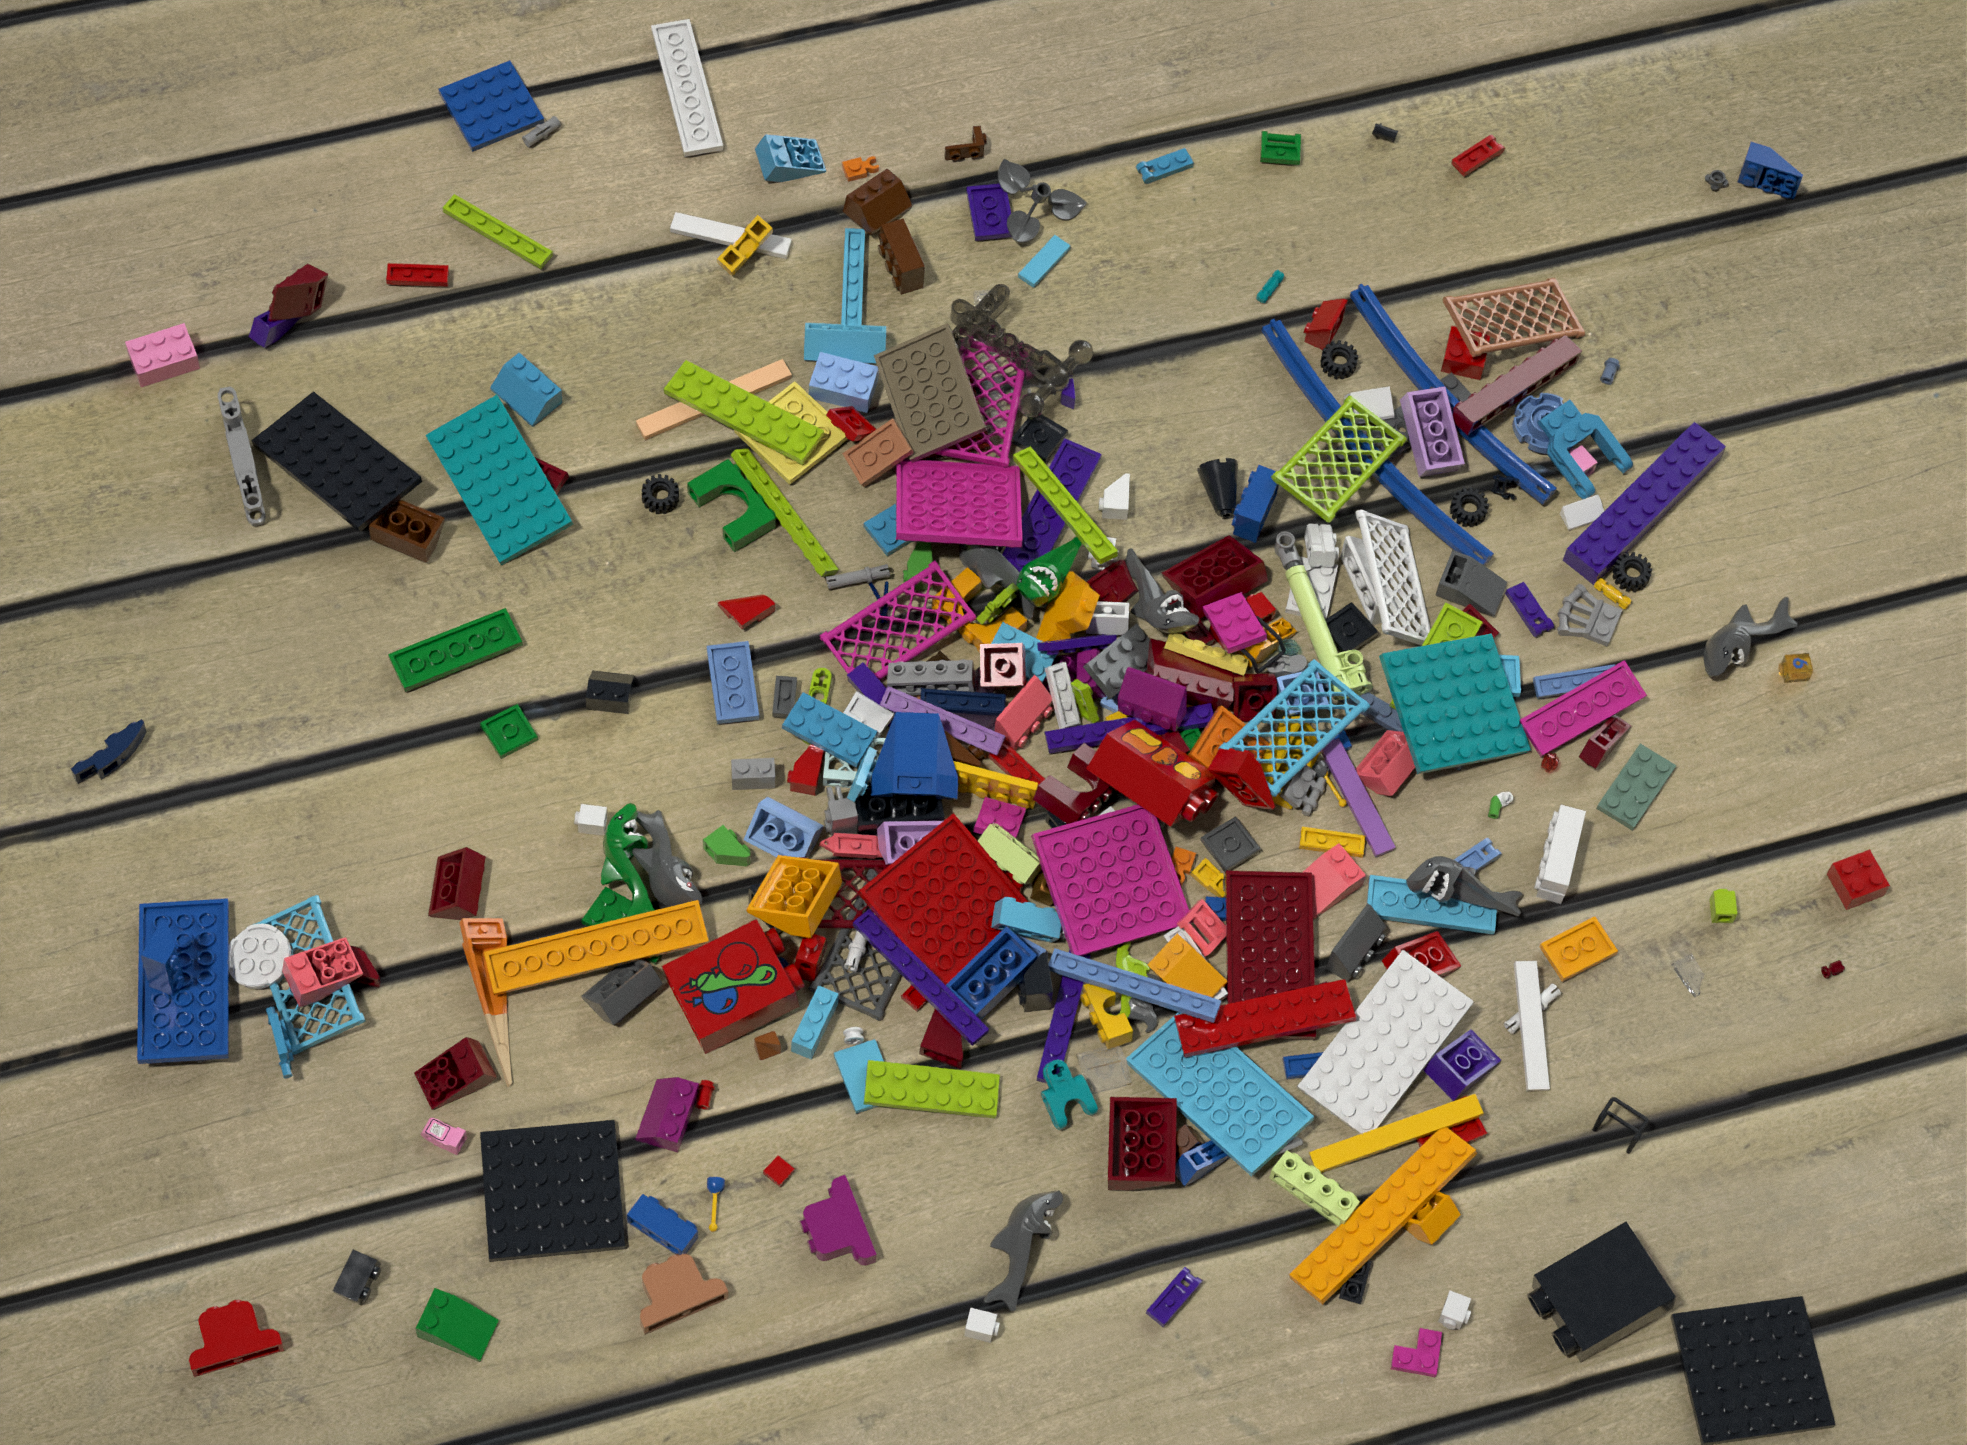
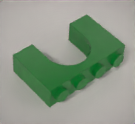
M729 459L687 483V493L699 508L722 495H734L746 503L748 507L746 512L723 527V539L734 553L775 529L777 518L775 512L771 508H767L763 497L759 493H755L751 482L747 478L744 479L739 467L736 464H732Z

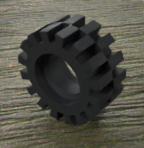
M1338 340L1337 344H1335V341H1332L1330 345L1327 344L1323 349L1320 366L1323 368L1324 373L1328 372V377L1334 375V379H1337L1338 376H1340V379H1344L1345 375L1348 378L1354 373L1358 355L1357 350H1353L1354 346L1352 344L1347 346L1348 342L1346 341L1344 344H1341V340ZM1342 356L1347 362L1345 364H1337L1332 361V357Z
M658 474V478H655L653 475L651 476V481L648 478L645 480V484L643 483L642 503L646 509L649 508V512L653 513L656 510V514H659L660 511H663V514H667V509L671 512L673 507H677V502L679 503V488L677 482L674 483L672 477L669 480L668 475L662 478L661 474ZM660 489L668 492V496L664 499H656L652 494Z
M1466 487L1462 488V491L1458 490L1456 495L1454 494L1450 505L1452 519L1457 518L1456 523L1460 524V522H1463L1462 526L1466 527V524H1469V527H1473L1474 523L1476 526L1480 522L1482 523L1489 507L1487 497L1484 498L1485 494L1483 492L1478 494L1479 489H1476L1475 492L1472 491L1473 487H1469L1468 491ZM1472 503L1477 507V510L1475 512L1465 511L1462 508V504Z
M1632 552L1630 556L1629 553H1625L1624 557L1621 555L1617 559L1612 572L1613 580L1616 579L1614 582L1616 585L1620 583L1619 588L1621 590L1625 587L1626 592L1632 589L1634 593L1637 589L1641 591L1643 587L1647 586L1652 568H1650L1651 563H1647L1648 559L1646 557L1641 559L1642 554H1638L1637 557L1635 552ZM1625 568H1635L1639 571L1640 575L1638 577H1630L1625 573Z

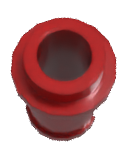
M701 1080L695 1105L696 1108L703 1110L710 1108L712 1091H715L712 1081Z

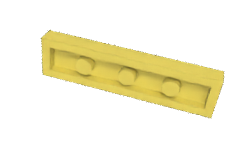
M1169 633L1164 647L1165 649L1243 676L1249 661L1240 654H1228L1220 647L1205 645L1202 641L1185 638V636L1179 633Z

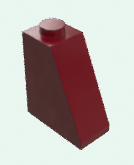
M934 1009L920 1045L919 1055L961 1069L963 1062L961 1034Z

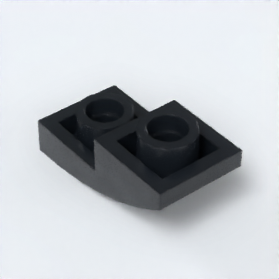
M1368 1260L1342 1285L1339 1299L1361 1305L1372 1261Z

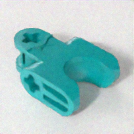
M1058 1059L1045 1065L1043 1077L1048 1085V1089L1041 1092V1098L1056 1129L1062 1130L1067 1125L1064 1108L1068 1101L1079 1103L1087 1115L1093 1116L1097 1114V1104L1082 1074L1072 1077L1067 1064ZM1054 1069H1059L1060 1072L1058 1074H1052Z

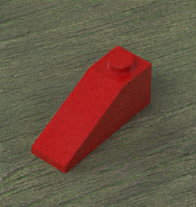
M811 744L794 763L793 771L789 770L787 783H790L791 792L816 795L825 754L824 750Z

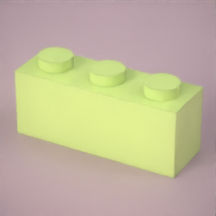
M997 823L989 824L978 840V843L996 861L999 868L1012 873V878L1020 884L1032 883L1042 869L1038 856Z

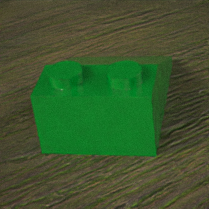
M434 1288L415 1329L418 1338L481 1362L499 1320L455 1295Z

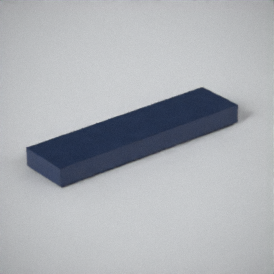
M921 688L920 700L951 713L999 716L1005 709L1006 694Z

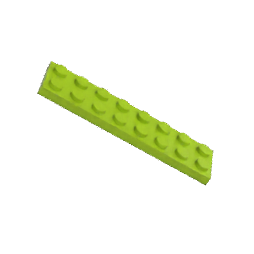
M687 360L684 361L664 387V394L802 465L824 436V430Z

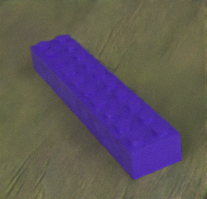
M1694 422L1566 549L1562 561L1591 584L1595 585L1596 581L1602 578L1615 565L1617 559L1621 555L1624 556L1722 458L1726 446Z

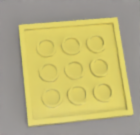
M795 381L772 398L769 403L824 430L823 438L803 465L734 430V433L789 485L848 440L845 437V433L831 423V420L826 416L827 411Z

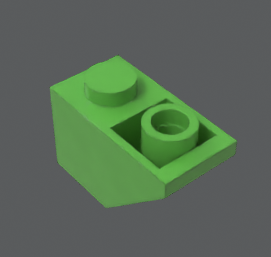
M724 825L703 839V849L716 864L750 865L751 852L745 844L741 845L737 840L736 834L731 829L728 830Z

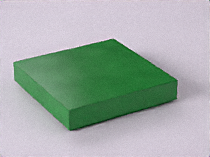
M518 704L480 723V727L500 759L538 741L537 734Z

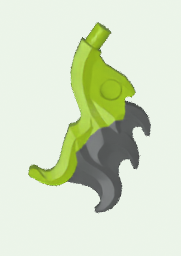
M1131 942L1121 944L1120 948L1117 949L1116 968L1161 981L1156 975L1146 973L1150 971V968L1145 962L1132 958L1129 955L1128 949ZM1121 994V1011L1119 1014L1125 1013L1128 1020L1143 1021L1147 1025L1146 1033L1154 1030L1157 1024V1016L1153 1011L1152 1003Z

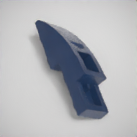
M141 719L137 722H132L122 731L112 733L104 740L106 745L104 750L96 751L90 758L81 760L74 767L70 768L77 784L95 774L102 780L123 765L136 751L147 732L144 721Z

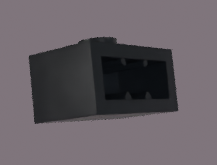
M353 1249L333 1292L361 1305L363 1301H367L371 1293L370 1286L373 1280L376 1281L381 1273V1263Z

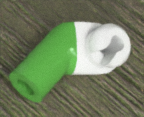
M1502 792L1493 796L1490 801L1488 817L1497 819L1500 808L1507 806L1513 801L1512 793Z

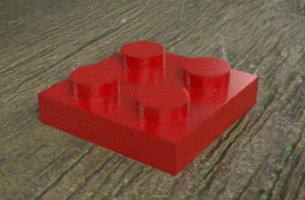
M853 406L832 408L826 414L835 427L840 428L845 433V437L851 441H860L877 430Z

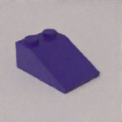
M1470 1029L1435 1054L1423 1071L1452 1101H1455L1498 1065L1501 1059Z

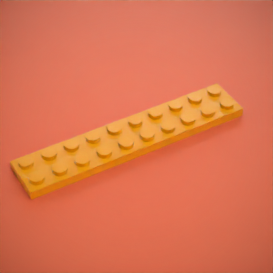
M695 900L486 951L484 956L495 996L709 943L699 901Z
M1447 1127L1439 1129L1351 1214L1345 1224L1338 1226L1289 1274L1290 1279L1323 1305L1477 1155L1476 1149Z

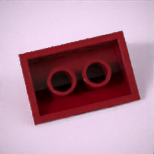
M468 847L438 856L428 916L453 920L477 916L486 856Z

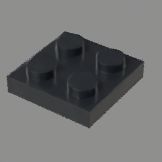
M1034 410L1012 437L1011 443L1023 450L1031 446L1042 461L1046 463L1068 435V430Z
M1352 602L1325 620L1334 644L1341 652L1357 650L1376 637L1379 632Z

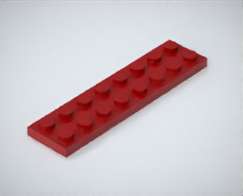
M1342 979L1221 1005L1214 1023L1187 1014L1174 1015V1021L1183 1055L1186 1058L1356 1021V1015L1346 980Z

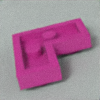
M1419 1328L1416 1349L1394 1345L1391 1370L1436 1377L1442 1332Z

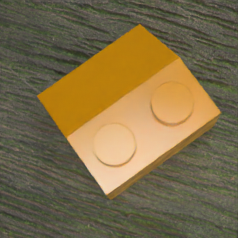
M1438 1192L1403 1227L1417 1240L1432 1245L1454 1224L1461 1214L1449 1195Z

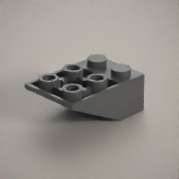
M1452 550L1440 579L1436 596L1463 606L1471 604L1477 611L1494 617L1507 581L1473 557Z

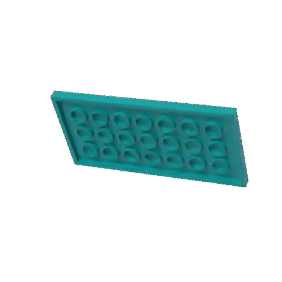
M498 395L491 397L425 435L501 566L574 525Z

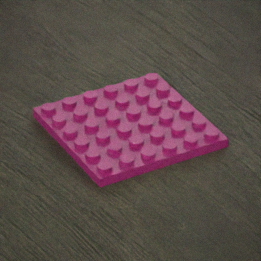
M904 459L896 465V540L1007 546L1010 548L1022 547L1019 466H1008L1005 468L991 464L918 460L912 463L910 459Z
M1138 804L1031 835L1072 954L1083 956L1178 927L1176 923L1189 911L1157 817Z

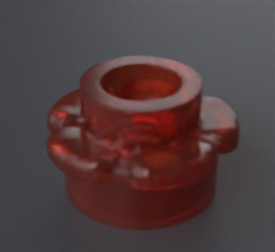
M1546 753L1541 762V768L1545 769V772L1554 771L1559 763L1557 754Z

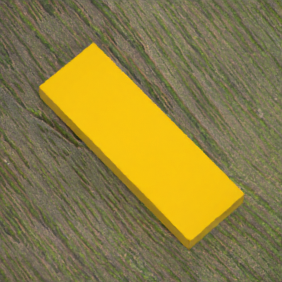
M1302 826L1299 849L1327 852L1337 844H1340L1349 856L1363 858L1365 835Z

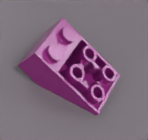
M1097 649L1056 656L1052 665L1066 662L1071 682L1078 679L1082 683L1088 684L1093 692L1091 695L1092 699L1106 697L1083 667L1100 653ZM1045 677L1042 684L1050 693L1047 677Z

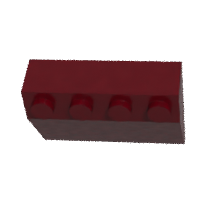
M1230 535L1162 572L1163 578L1170 587L1183 595L1185 601L1200 619L1206 616L1203 612V606L1240 592L1245 594L1268 581L1264 561Z
M1152 638L1149 640L1148 674L1187 687L1186 704L1198 706L1211 703L1213 711H1216L1221 705L1226 709L1229 708L1233 702L1234 693L1232 671L1165 649V641Z
M1110 1097L1108 1190H1136L1175 1184L1177 1098Z

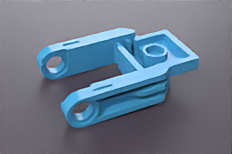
M1568 400L1537 422L1549 438L1547 455L1581 499L1594 495L1595 488L1568 450L1586 439L1589 435L1608 460L1612 461L1622 473L1627 472L1633 467L1631 458L1598 415L1581 414L1571 400Z

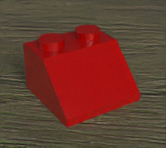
M1343 298L1323 301L1320 308L1316 307L1312 315L1313 321L1311 323L1308 322L1303 332L1306 334L1304 342L1321 350L1327 344L1330 345L1343 322L1348 300Z

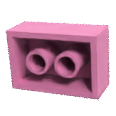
M185 323L125 342L128 356L140 387L200 369L198 357Z

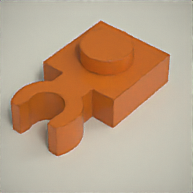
M871 156L866 161H862L861 157L843 161L842 168L847 181L866 178L867 172L877 173L879 165H871L876 163V157Z
M1175 847L1171 860L1176 875L1180 879V886H1182L1185 880L1184 873L1190 874L1196 853Z

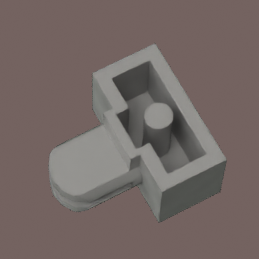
M840 785L835 786L836 800L834 799L832 788L827 787L828 807L827 810H824L826 833L830 832L831 836L834 833L857 834L858 814L855 802L848 798L843 799Z

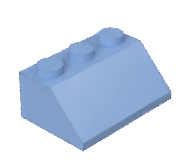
M766 797L758 803L744 841L775 857L783 855L808 858L818 841L824 825Z

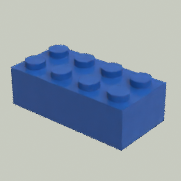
M1006 926L946 986L982 1020L1023 980L1024 974L1037 960L1038 956Z

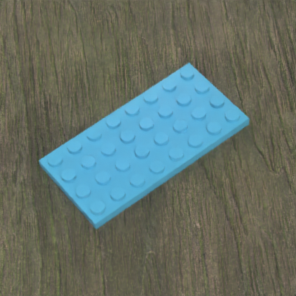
M1174 1016L1125 1059V1063L1164 1098H1177V1110L1251 1177L1314 1120V1116L1237 1047L1184 1058Z

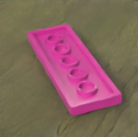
M1624 660L1525 716L1519 722L1539 756L1542 757L1644 699L1647 695Z

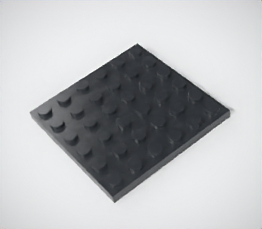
M615 1120L480 1132L489 1262L625 1249Z
M1803 1296L1674 1313L1670 1316L1701 1445H1714L1834 1428L1835 1421Z

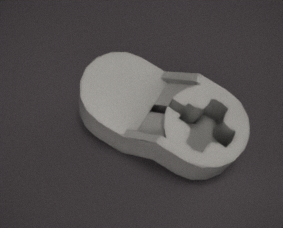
M1300 654L1293 656L1282 655L1268 666L1267 670L1277 678L1303 672L1308 667L1309 662L1306 657Z

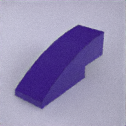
M862 662L847 674L848 682L858 692L880 705L886 688ZM892 719L891 722L888 724V727H889V728H890V726H891V723H892L893 719Z

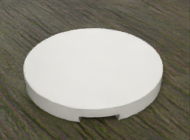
M254 924L248 926L235 939L233 938L229 944V972L234 980L250 989H262L276 983L284 975L282 972L284 958L291 956V946L287 937L272 925Z

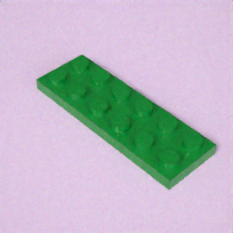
M503 608L388 654V658L404 691L407 692L523 646V643L507 609Z

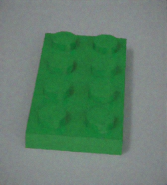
M605 886L582 918V924L588 927L626 918L632 901ZM662 955L646 958L645 960L656 965Z

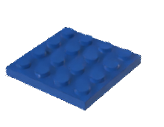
M510 60L438 89L442 100L472 152L544 123V117Z

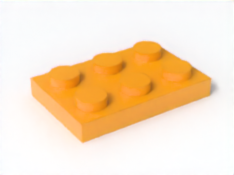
M1595 916L1542 942L1539 946L1562 982L1618 953L1617 948Z

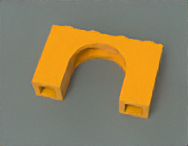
M968 567L951 581V584L965 603L970 601L982 589V581ZM947 587L944 597L955 598ZM942 590L939 591L935 596H940L942 594ZM932 599V610L939 608V600ZM942 602L941 611H953L954 602ZM959 603L956 606L955 612L963 616V608ZM1011 607L993 623L981 625L968 622L957 629V631L962 634L966 642L972 643L980 653V644H991L1002 622L1024 632L1027 627V619L1015 608ZM939 616L944 618L948 625L952 623L951 616Z

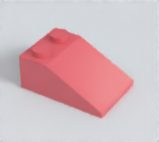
M1340 844L1322 854L1303 871L1312 872L1313 919L1363 886L1366 874Z

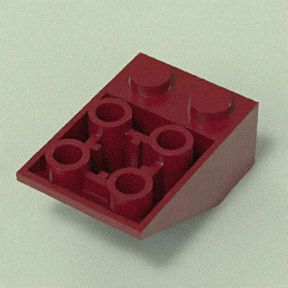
M307 263L302 268L297 269L291 276H287L280 284H276L272 291L273 300L268 310L270 312L268 321L273 322L308 316L320 309L328 273Z
M465 1037L414 1072L432 1110L474 1093L497 1078L480 1042L469 1037Z

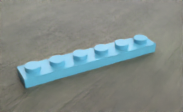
M845 228L841 324H862L864 229Z

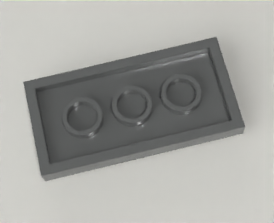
M1135 624L1083 666L1109 700L1120 692L1128 667L1142 672L1147 670L1150 639L1138 624Z

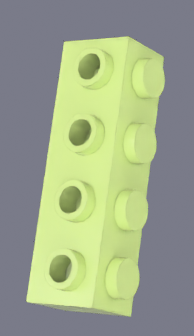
M1286 1150L1271 1170L1269 1176L1271 1180L1337 1226L1345 1224L1359 1206L1360 1201L1352 1192L1344 1191L1335 1180L1327 1179L1321 1174L1319 1169L1312 1165H1307L1296 1153H1290Z

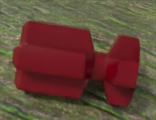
M1841 960L1830 963L1828 967H1821L1822 975L1826 979L1831 974L1835 976L1845 970Z

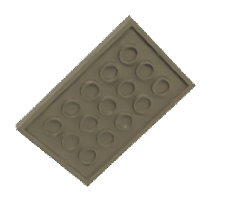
M948 323L874 355L896 422L914 451L909 456L912 463L987 431L954 335Z

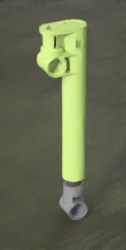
M1290 532L1279 533L1274 550L1276 555L1280 557L1284 569L1287 570L1285 572L1287 581L1319 663L1358 696L1372 690L1373 685L1367 681L1365 676L1366 670L1363 665V655L1357 650L1338 653L1305 567L1300 565L1301 560L1294 544L1295 538ZM1331 683V691L1342 692ZM1333 696V699H1334V700H1343L1344 697H1343V696Z

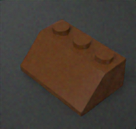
M885 169L846 195L843 212L866 232L873 235L881 229L882 224L892 222L911 209L912 204L902 180L889 169Z
M399 500L369 525L370 540L427 563L437 546L445 518L406 501Z

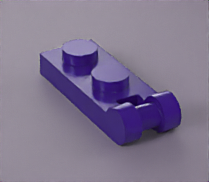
M1525 582L1506 590V596L1534 637L1541 635L1545 630L1550 631L1554 629L1552 620L1547 617Z
M1186 1267L1179 1272L1146 1310V1314L1162 1327L1169 1322L1203 1282L1199 1277L1195 1278L1190 1274L1191 1271ZM1184 1280L1190 1284L1188 1287L1182 1284Z

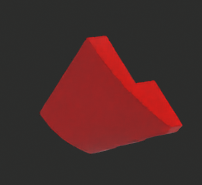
M764 594L718 602L719 608L729 619L732 618L741 629L756 620L760 622L775 612V602Z

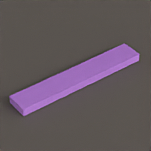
M889 686L880 703V706L894 712L939 713L944 731H947L959 740L995 755H998L1005 739V735Z
M1340 739L1332 740L1320 752L1327 762L1363 835H1365V839L1375 858L1395 850L1396 847Z

